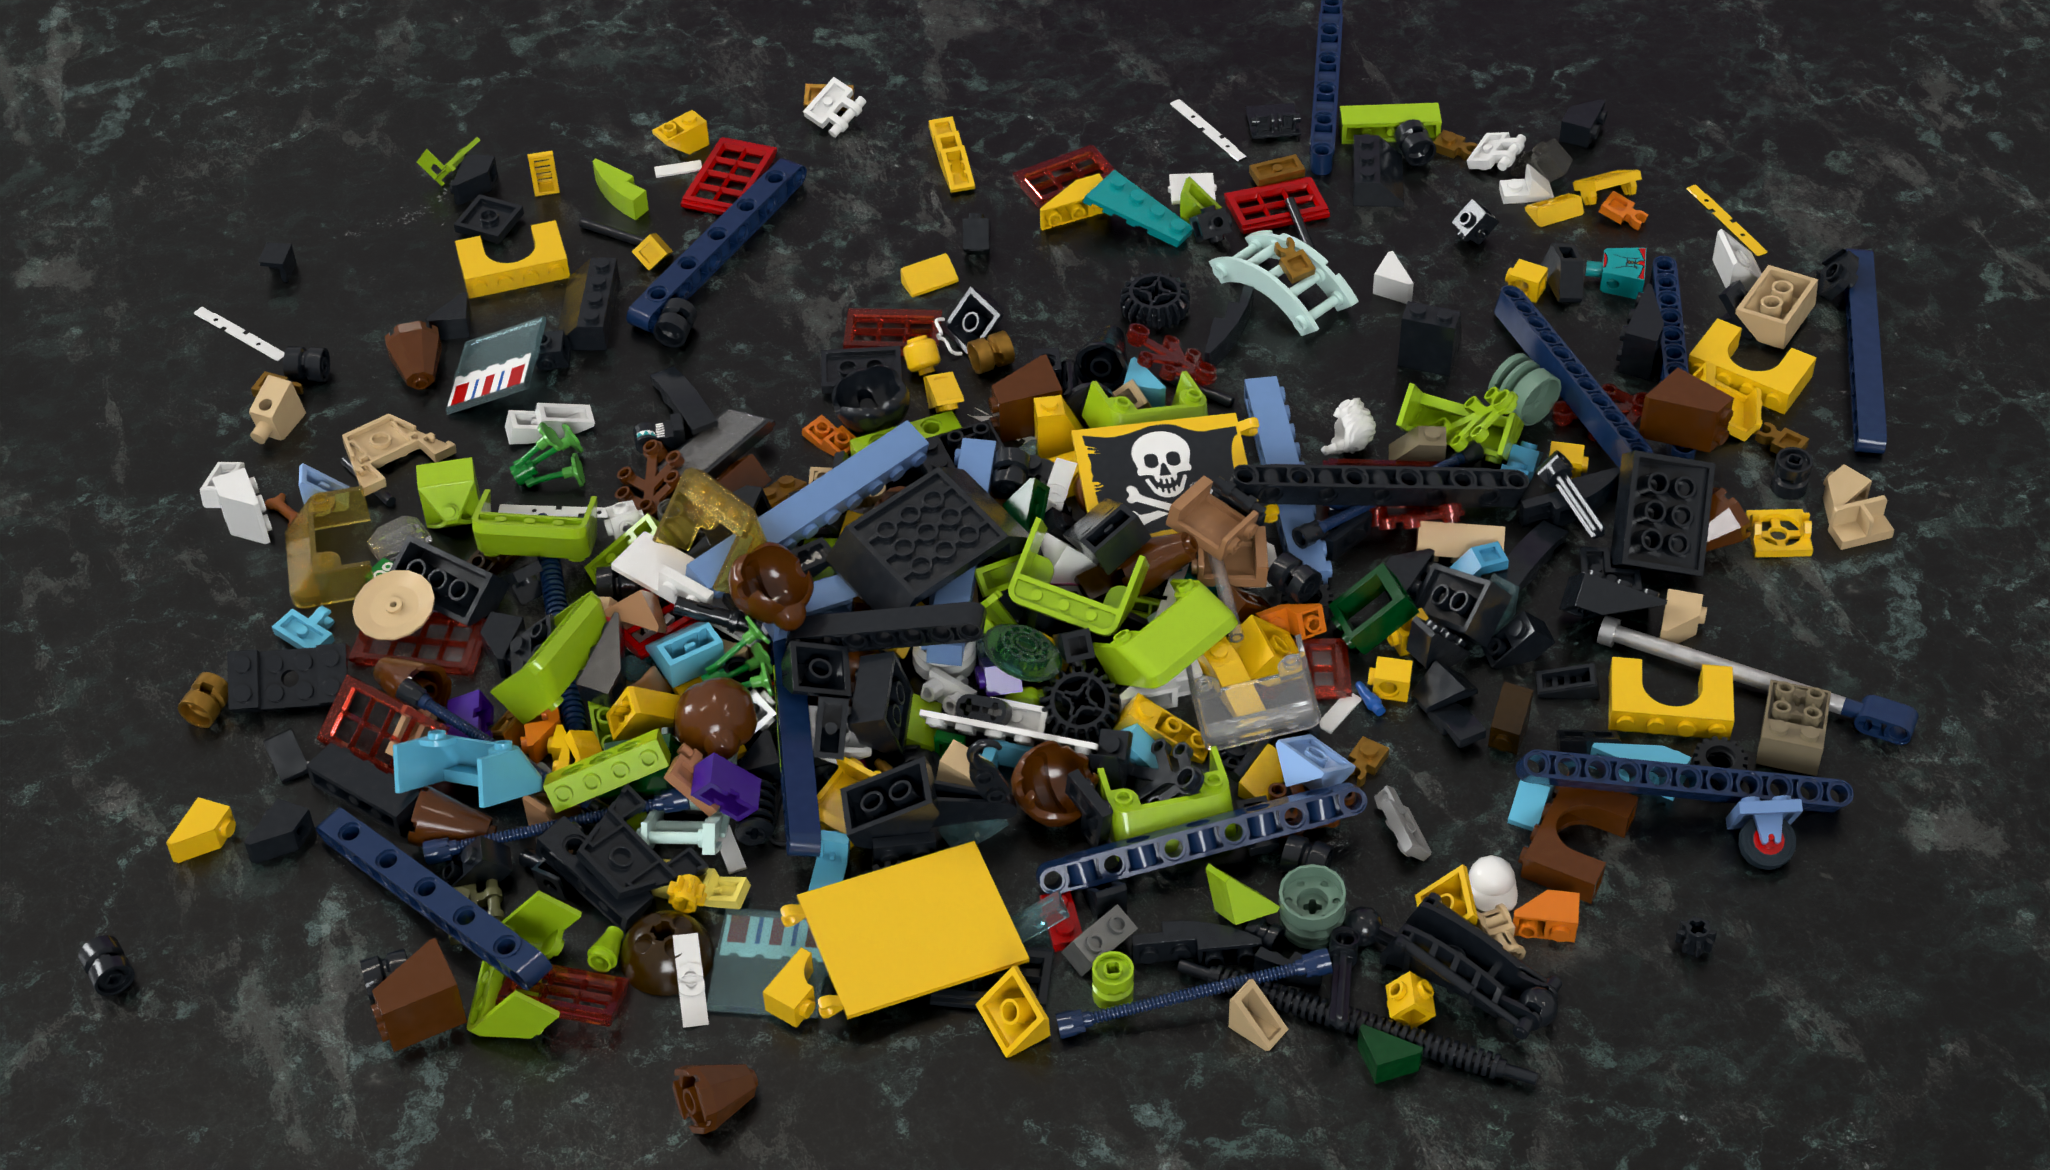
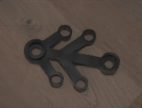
M1163 738L1155 740L1151 746V752L1156 756L1159 769L1138 766L1130 758L1126 782L1132 781L1134 778L1152 781L1140 790L1134 791L1138 795L1141 804H1146L1147 798L1169 784L1174 786L1160 796L1155 795L1151 797L1148 803L1177 798L1180 795L1191 796L1201 789L1204 783V773L1199 768L1192 766L1191 758L1194 752L1187 743H1178L1172 751L1173 756L1179 762L1180 770L1178 772H1173L1169 758L1172 746Z

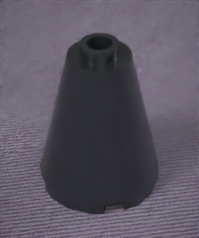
M1115 325L1103 327L1077 353L1074 367L1076 375L1082 383L1097 381L1099 384H1103L1112 390L1120 386L1125 379L1128 370L1124 332Z

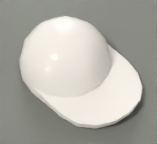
M1493 855L1479 858L1472 865L1468 874L1476 909L1480 912H1486L1495 909L1496 905L1503 903L1509 912L1512 911L1517 905L1518 893L1515 874L1510 863L1501 857Z

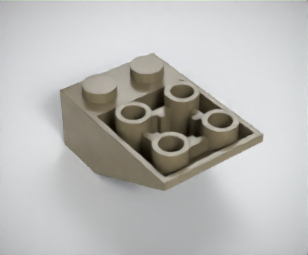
M1771 679L1755 764L1817 776L1824 749L1831 691Z

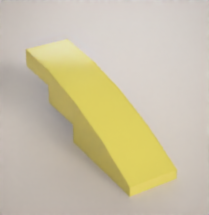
M663 859V860L667 863V862L670 861L671 859ZM708 868L707 873L698 876L702 884L706 885L704 892L707 894L704 906L741 909L751 887L747 877H720L715 868ZM669 885L651 890L652 895L669 900L670 895L667 894Z

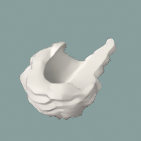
M1360 398L1347 399L1336 408L1333 416L1338 418L1334 425L1335 437L1331 440L1332 444L1323 446L1320 450L1324 455L1342 454L1344 452L1354 454L1355 451L1365 449L1366 445L1373 440L1376 433V423L1373 416L1370 415L1369 409L1364 408V403L1361 402Z

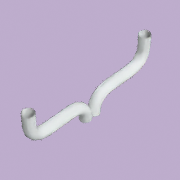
M936 318L934 323L939 331L936 334L937 339L945 343L951 354L962 356V352L954 351L948 340L942 337L943 331L938 322L945 321V318Z

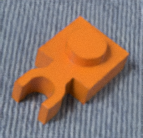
M1615 191L1608 196L1599 210L1601 214L1620 225L1625 220L1637 231L1640 229L1642 222L1645 223L1649 215L1641 210L1633 209L1635 203Z

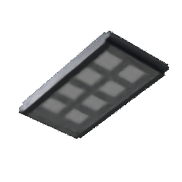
M725 409L715 417L718 426L693 435L676 449L685 459L684 464L676 469L683 477V482L679 488L692 492L703 489L773 430L772 427L776 425L775 420L734 409ZM666 458L658 464V473L668 464Z

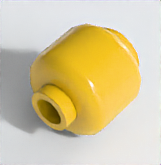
M927 335L907 340V345L903 348L908 370L919 372L920 376L935 372L934 366L938 365L941 361L935 340L927 338Z

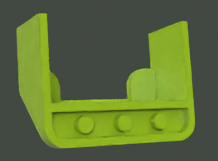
M1182 371L1171 406L1137 409L1127 397L1117 396L1108 398L1098 382L1092 381L1082 412V417L1090 428L1208 416L1206 397L1187 371Z
M1409 383L1396 425L1402 431L1408 433L1417 426H1433L1436 421L1444 417L1453 423L1470 414L1464 409V404L1425 394L1415 384ZM1511 412L1508 417L1500 415L1487 428L1489 435L1480 443L1484 450V456H1486L1485 461L1496 465H1501L1502 461H1508L1512 445H1516L1524 427V422L1516 413ZM1464 428L1455 431V435L1453 437L1459 434ZM1470 435L1466 438L1469 442L1474 440Z
M485 489L472 516V530L477 548L489 557L502 554L565 558L572 562L584 561L585 558L591 555L597 539V496H591L584 518L491 512V490Z
M1036 517L1008 587L1010 598L1019 606L1081 629L1089 628L1090 632L1106 637L1115 634L1135 605L1150 566L1146 557L1139 555L1127 587L1115 586L1108 591L1103 603L1094 601L1050 584L1054 575L1053 564L1048 558L1038 555L1048 528L1042 519Z
M1173 579L1170 581V584L1175 591L1174 596L1177 600L1174 604L1140 631L1122 630L1113 637L1114 640L1110 644L1094 642V653L1111 683L1154 689L1171 681L1238 625V620L1233 611L1199 580Z
M593 591L588 592L555 615L556 628L522 669L490 691L523 725L547 709L551 712L554 711L563 702L564 698L561 695L575 680L578 672L584 669L589 660L591 648L599 642L607 619L601 599Z
M1216 746L1210 747V770L1204 773V783L1199 793L1191 796L1141 804L1138 795L1130 789L1111 790L1104 768H1097L1099 777L1098 794L1103 800H1107L1113 809L1109 833L1111 843L1233 811L1229 780ZM1235 823L1226 827V837H1232L1236 834ZM1176 839L1169 840L1165 845V852L1172 853L1176 851L1179 841Z
M537 891L501 923L537 948L549 960L553 956L556 957L560 954L565 942L562 939L564 930L581 917L582 912L541 891ZM482 960L467 1022V1030L483 1037L531 1039L536 1035H540L548 1025L559 1018L560 1011L537 1001L542 979L529 991H526Z

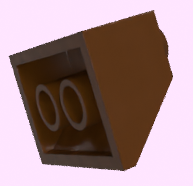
M750 454L736 460L703 489L695 491L681 502L683 512L702 530L701 521L703 516L707 514L711 503L746 485L764 488L771 481V478L755 456Z

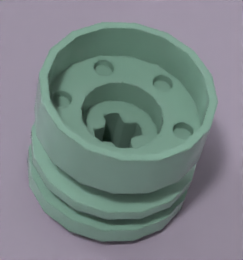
M1518 353L1509 357L1499 366L1489 383L1488 390L1492 387H1497L1500 391L1508 389L1510 392H1515L1518 395L1517 407L1513 412L1518 415L1525 426H1529L1541 421L1555 406L1561 392V381L1544 368H1540V365L1525 354Z
M1303 865L1288 872L1281 881L1279 889L1280 925L1286 928L1285 937L1289 942L1299 948L1310 950L1326 948L1330 944L1332 930L1343 926L1346 917V889L1344 881L1335 871L1321 865Z

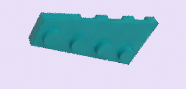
M1113 170L1094 187L1083 200V203L1091 206L1094 204L1103 208L1102 212L1112 216L1115 214L1126 219V224L1133 227L1141 226L1147 229L1149 235L1175 247L1181 245L1193 232L1190 224L1116 170Z

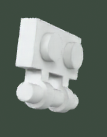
M833 77L803 113L807 119L822 129L829 122L833 124L828 132L836 138L840 132H844L849 127L848 123L853 117H857L862 112V107L866 104V100L862 96H859L855 101L851 100L853 89ZM845 107L847 109L841 117L838 116V111Z
M1509 132L1486 133L1466 160L1468 168L1488 170L1495 163H1498L1497 167L1499 170H1506L1507 167L1512 166L1516 154H1520L1524 149L1526 137L1519 134L1516 138H1510Z

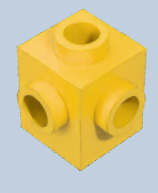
M1409 971L1386 985L1387 1007L1391 1019L1402 1022L1403 1026L1405 1024L1410 1025V1030H1412L1414 1026L1418 1027L1436 1016L1433 999L1434 990L1431 983L1426 979H1422Z

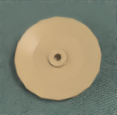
M392 570L377 575L366 583L355 597L352 610L355 624L366 636L376 640H397L409 636L421 628L432 614L435 596L431 584L422 575L415 572Z

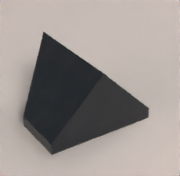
M1435 660L1411 693V698L1428 713L1478 694V688L1463 674Z

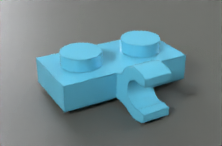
M323 605L318 607L309 618L291 609L272 626L275 635L297 649L315 648L316 645L332 644L335 641L333 634L327 630L335 621L328 616L331 610Z

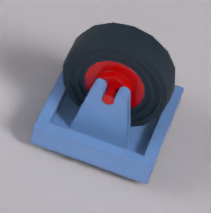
M1789 795L1775 796L1772 800L1760 801V797H1745L1731 810L1726 817L1727 830L1741 829L1738 845L1742 856L1749 864L1758 869L1771 870L1780 868L1791 859L1796 849V836L1790 825L1803 812L1802 799H1791Z

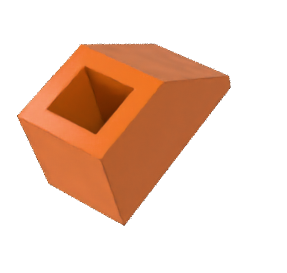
M1548 889L1516 909L1513 915L1514 936L1575 943L1579 920L1580 893Z

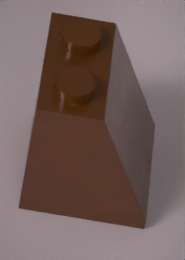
M1046 354L1039 356L992 385V397L988 398V403L993 417H990L989 420L1002 443L1035 436L1034 398L1062 396L1061 385Z
M1676 368L1645 395L1639 433L1647 440L1710 453L1718 445H1723L1729 436L1727 429L1729 421L1733 416L1732 405L1734 398L1688 372Z
M436 938L426 942L372 990L375 1004L370 1007L377 1022L376 1026L383 1043L389 1040L394 1052L467 1022L457 983Z

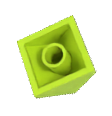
M1211 864L1207 865L1206 873L1214 909L1233 924H1241L1278 912L1280 906Z

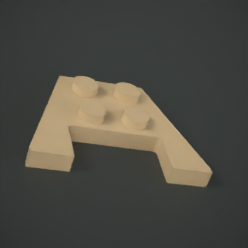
M389 413L342 435L343 444L364 496L386 487V479L377 468H381L391 461L404 457L408 453L421 449L435 463L456 453V445L453 442L447 441L444 443L435 439V434L431 432L424 434L418 431L415 425Z

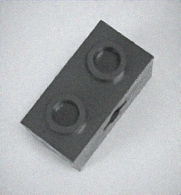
M1117 904L1074 939L1061 953L1077 972L1083 976L1092 968L1096 957L1102 953L1113 951L1138 928Z

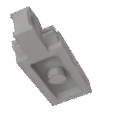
M1386 785L1374 798L1378 809L1382 810L1387 818L1385 820L1387 826L1394 832L1399 841L1397 843L1398 848L1407 857L1412 856L1425 861L1432 852L1410 809L1402 804L1395 789Z

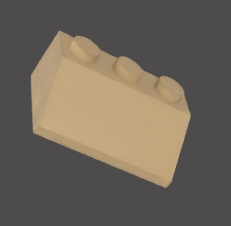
M1768 265L1736 308L1735 314L1758 342L1784 349L1816 304L1818 279Z
M1418 520L1416 551L1424 549L1435 550L1434 562H1439V557H1451L1450 563H1455L1471 547L1498 541L1504 551L1506 527Z

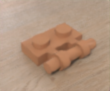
M683 743L678 748L677 753L679 755L673 759L664 779L710 817L717 812L720 806L715 803L709 806L691 796L694 765L703 760V754L696 748L691 749L686 743Z

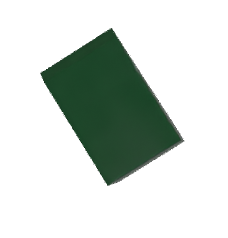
M1030 478L1002 506L1026 531L1032 529L1036 517L1044 522L1050 487L1036 478Z
M1361 1024L1359 1028L1358 1049L1375 1084L1419 1071L1423 1047Z

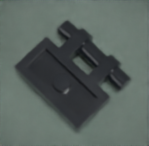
M1219 476L1213 483L1215 488L1212 495L1245 517L1253 510L1257 511L1259 515L1256 524L1263 526L1266 507L1258 503L1259 499L1253 495H1246L1237 488V484L1231 480L1227 482Z

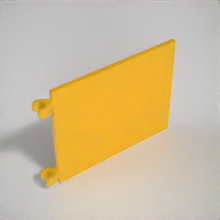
M975 841L798 894L799 904H788L781 908V921L785 927L794 926L803 919H806L837 995H825L818 999V1011L824 1019L844 1010L848 1020L993 974L1012 966L1027 963L1030 959Z

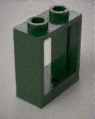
M1381 563L1328 605L1334 614L1331 620L1341 632H1345L1342 635L1345 643L1351 649L1356 647L1364 655L1419 613V610L1398 577L1384 563ZM1387 590L1393 600L1354 629L1349 619Z

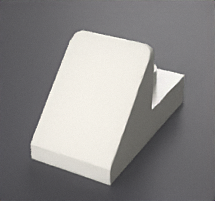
M1529 164L1526 165L1525 179L1500 180L1499 183L1503 204L1540 202L1554 198L1549 180Z

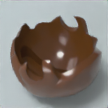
M1047 741L1033 747L1019 759L1012 774L1011 786L1013 796L1018 805L1033 820L1049 827H1062L1082 817L1080 810L1065 793L1068 773L1078 769L1085 778H1089L1095 788L1099 782V777L1095 772H1093V775L1090 772L1086 755L1076 753L1067 745L1060 747L1056 741Z

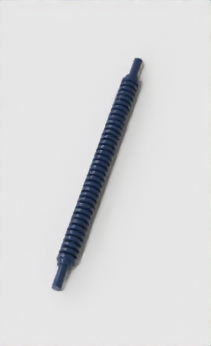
M540 513V514H538V515L548 516V515L545 514V513ZM537 557L543 569L539 573L546 616L548 614L555 616L568 607L560 558ZM575 678L561 695L564 698L560 704L561 716L566 734L569 730H587L583 699H581Z

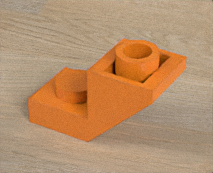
M1320 603L1280 604L1255 613L1256 617L1288 631L1301 641L1327 632L1323 607Z
M559 706L552 712L547 709L541 713L542 721L524 724L526 736L520 737L522 752L529 754L530 759L536 764L548 754V739L554 735L557 724L562 725Z

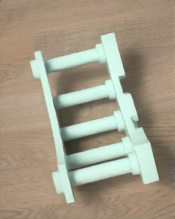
M1270 230L1253 232L1245 237L1248 243V247L1232 257H1217L1209 261L1214 275L1221 284L1237 282L1252 286L1262 292L1284 311L1301 336L1317 331L1319 327L1315 320L1333 307L1340 311L1352 307L1359 302L1340 273L1335 275L1326 266L1328 261L1320 253L1301 240L1285 233L1277 235L1273 234V231ZM1288 237L1294 240L1295 251L1303 249L1316 268L1314 275L1301 280L1291 288H1288L1278 279V277L1284 274L1280 265H1277L1270 271L1258 266L1268 258L1280 260V257L1274 252L1275 243L1278 242L1282 248H1288L1286 245ZM1316 283L1327 295L1328 299L1308 312L1297 296Z
M662 727L661 734L671 733L673 735L674 727ZM738 752L728 761L737 765ZM689 800L690 809L688 810L702 811ZM719 807L717 812L706 818L705 821L664 820L665 810L657 811L653 809V811L649 812L647 818L641 822V828H637L636 832L652 849L655 844H698V847L702 848V855H715L722 847V842H718L719 837H726L730 817L720 812Z

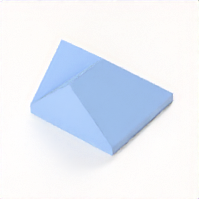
M1311 734L1279 739L1276 743L1286 787L1303 784L1310 790L1334 786L1343 783L1356 768L1354 764Z

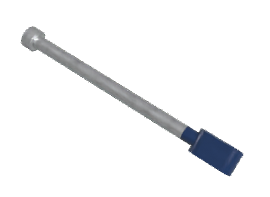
M1608 615L1604 617L1597 637V643L1612 647L1614 642L1700 670L1702 664L1733 667L1734 681L1765 691L1769 690L1771 679L1812 687L1620 626V619ZM1831 693L1829 711L1855 719L1854 725L1861 733L1898 745L1910 742L1919 718L1918 712L1911 706L1877 695L1865 696L1862 702Z

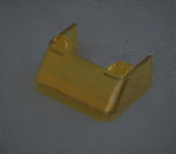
M691 467L683 472L652 540L656 543L690 550L700 527L706 530H713L719 523L724 525L737 536L712 588L716 591L730 594L728 575L734 560L742 554L751 553L758 545L768 541L754 508L705 471Z
M362 486L314 494L286 528L289 591L292 603L296 607L310 608L355 600L362 587L374 578L370 560L342 565L340 556L337 553L331 551L317 553L315 530L371 521Z

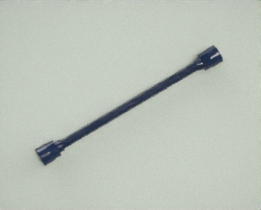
M673 787L661 791V795L654 796L652 800H645L646 805L641 812L645 813V811L649 812V810L653 811V809L657 811L665 810V814L690 809V803L688 798ZM608 808L586 813V815L583 813L582 815L579 814L578 816L574 815V817L566 818L571 822H577L580 826H583V824L590 825L591 823L600 822ZM558 820L547 821V823L543 822V824L539 823V825L535 824V826L532 824L531 827L528 825L519 829L500 831V833L496 832V834L492 833V835L488 834V836L484 835V837L499 843H505V841H516L517 839H524V837L536 836V834L539 836ZM448 837L424 841L423 852L427 866L452 860L454 855H459L476 838L461 840V842L459 840L450 841Z
M1323 948L1302 955V959L1294 960L1292 965L1289 963L1288 966L1285 964L1284 967L1281 965L1280 968L1277 966L1276 969L1273 967L1272 970L1268 968V971L1264 969V971L1260 970V972L1256 971V973L1252 972V974L1248 973V975L1244 974V976L1240 975V977L1236 976V978L1232 977L1231 979L1228 978L1227 980L1224 979L1223 981L1220 980L1219 982L1216 981L1215 983L1212 982L1203 986L1199 985V987L1195 986V988L1191 987V989L1187 988V990L1183 989V991L1179 990V992L1175 991V993L1171 992V994L1167 993V995L1163 994V996L1159 995V997L1155 996V998L1151 997V999L1147 998V1000L1143 999V1001L1139 1000V1002L1135 1001V1003L1131 1002V1004L1127 1003V1005L1123 1004V1006H1114V1008L1110 1007V1009L1108 1007L1106 1010L1104 1008L1102 1011L1101 1009L1098 1010V1012L1096 1010L1094 1013L1093 1011L1090 1012V1010L1081 1012V1009L1055 1013L1061 1039L1076 1036L1079 1033L1086 1032V1028L1092 1027L1096 1022L1100 1023V1021L1104 1022V1020L1108 1021V1019L1112 1020V1018L1116 1019V1017L1120 1018V1016L1124 1017V1015L1128 1016V1014L1132 1015V1013L1135 1015L1136 1012L1139 1014L1140 1011L1143 1013L1144 1010L1147 1012L1148 1009L1151 1011L1152 1008L1155 1010L1156 1007L1159 1009L1160 1006L1163 1008L1164 1005L1167 1007L1168 1004L1172 1006L1173 1004L1188 1002L1189 999L1192 1001L1193 998L1196 1000L1197 997L1200 999L1201 996L1202 998L1205 995L1208 997L1209 994L1212 996L1213 993L1217 995V992L1221 994V992L1225 993V991L1241 989L1249 979H1253L1256 984H1261V982L1265 983V981L1269 982V980L1273 981L1274 979L1277 980L1278 978L1281 979L1290 975L1294 976V974L1298 976L1306 975L1307 978L1331 974L1333 969L1327 948Z

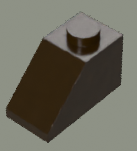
M1504 681L1490 728L1488 746L1517 755L1528 730L1534 690Z

